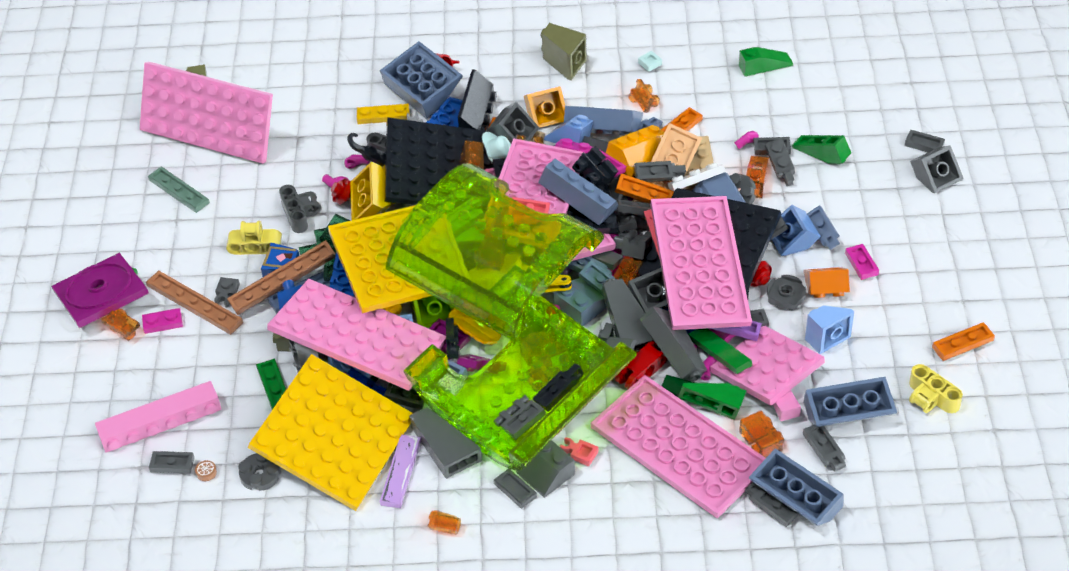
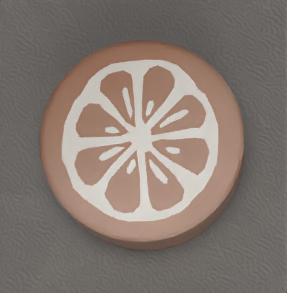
M205 460L197 464L195 472L199 480L210 481L216 476L217 469L212 461Z

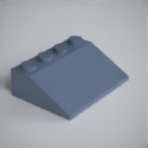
M420 41L380 70L384 84L426 119L440 109V106L447 100L463 78L461 73Z

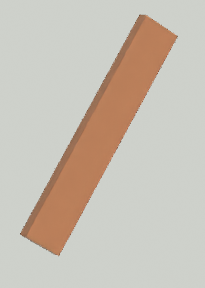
M325 240L230 296L227 300L236 314L239 315L283 289L282 283L284 281H297L334 259L336 254Z
M159 270L146 281L147 287L230 335L243 324L241 317Z

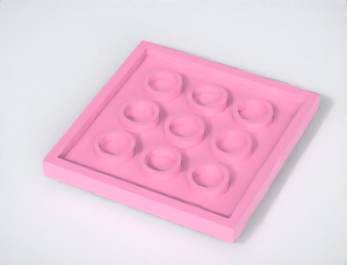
M763 326L760 328L757 341L745 339L735 347L752 360L751 367L735 374L717 361L710 366L711 373L746 390L750 395L771 406L823 365L825 358L773 329Z

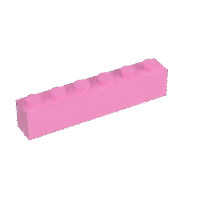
M211 381L101 420L96 422L95 425L106 453L222 409Z

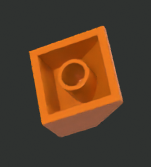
M844 267L804 269L808 294L813 295V298H823L825 294L833 293V297L844 296L845 292H850L849 269Z

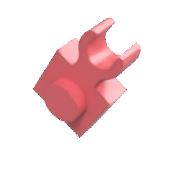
M566 437L564 438V443L569 446L560 445V448L567 454L571 453V457L575 461L586 466H590L599 452L598 446L581 439L578 443H574L572 439Z

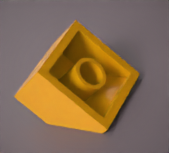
M561 86L523 96L528 115L540 128L564 122L565 102Z

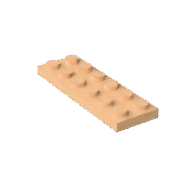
M669 123L651 162L671 161L675 165H685L687 172L702 138ZM656 181L649 183L669 189L668 183L672 181ZM633 199V201L646 203L637 199Z

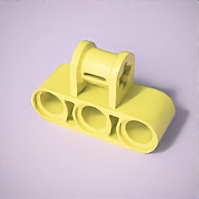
M241 221L240 230L229 232L226 250L234 255L267 254L271 243L281 245L282 234L276 229H263L261 221L256 223Z
M916 364L912 367L909 385L914 391L909 398L910 403L917 404L925 413L930 412L935 406H938L947 413L959 411L963 393L958 387L923 364Z

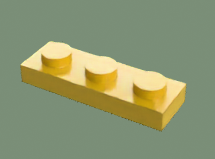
M409 104L357 107V124L387 122V117L407 120V113L410 116Z

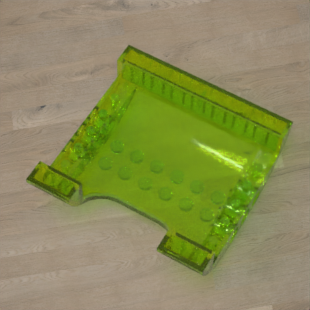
M461 164L448 172L406 217L390 248L386 270L514 341L525 329V313L584 247L594 251L604 240V235L599 230L566 213L546 214L535 211L505 195L509 190V185L504 180L474 164Z
M515 266L488 291L493 303L511 328V339L480 371L469 376L456 373L449 367L447 355L433 344L403 371L415 391L430 409L481 448L482 453L506 468L522 470L637 356V353L623 342L612 348L532 290L530 276ZM575 363L581 366L584 375L580 378L577 385L549 412L545 410L546 415L519 438L513 439L503 431L501 426L497 427L494 420L499 417L498 414L513 405L512 402L526 395L529 400H533V397L560 371H567Z

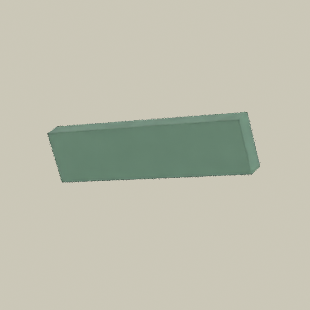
M162 166L148 175L149 181L195 213L210 203L206 196Z

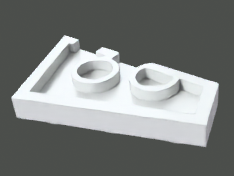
M715 162L701 170L690 171L689 175L684 177L682 175L674 177L672 182L668 183L669 190L675 191L676 188L681 189L724 173V166L717 165Z

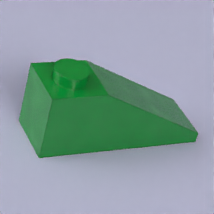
M752 47L739 51V67L744 77L793 66V62L787 52L761 47Z
M801 135L792 144L794 149L826 163L842 164L851 155V150L844 135Z
M683 383L678 398L735 420L746 390L729 383Z

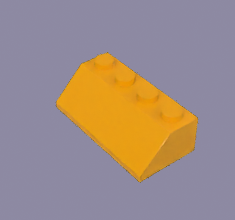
M650 125L609 141L606 154L627 166L625 174L634 177V164L652 161L665 132L660 130L658 126Z

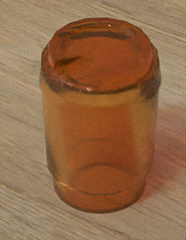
M438 510L431 511L428 517L430 519L427 525L429 529L447 534H458L461 518Z

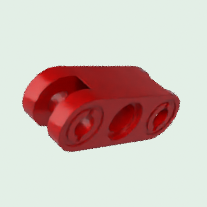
M651 341L624 364L614 379L619 384L625 383V388L629 389L644 375L650 378L668 359L662 351L657 350V344Z

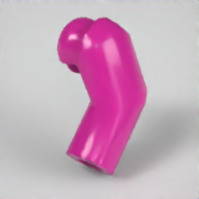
M325 174L322 181L331 188L335 182L348 178L344 176L332 178L330 175Z

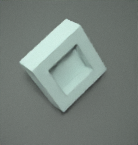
M650 51L638 57V63L649 72L661 66L662 59L653 51Z

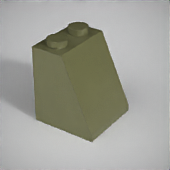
M549 23L546 28L542 29L540 35L542 38L541 51L543 52V59L565 78L572 81L587 60L586 34Z

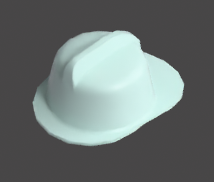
M490 132L483 133L482 140L490 161L492 162L493 159H506L511 147L510 141L505 136L497 137Z

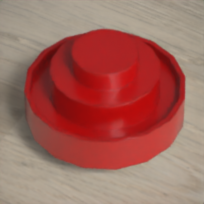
M344 178L332 185L333 202L341 205L350 199V180Z
M766 261L760 262L750 286L757 287L769 282L772 267Z

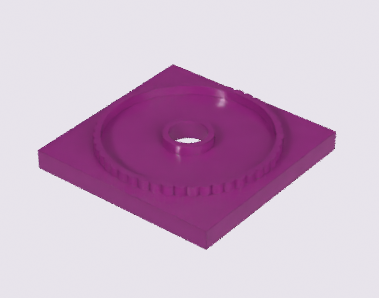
M120 252L51 286L78 328L149 294L147 287Z

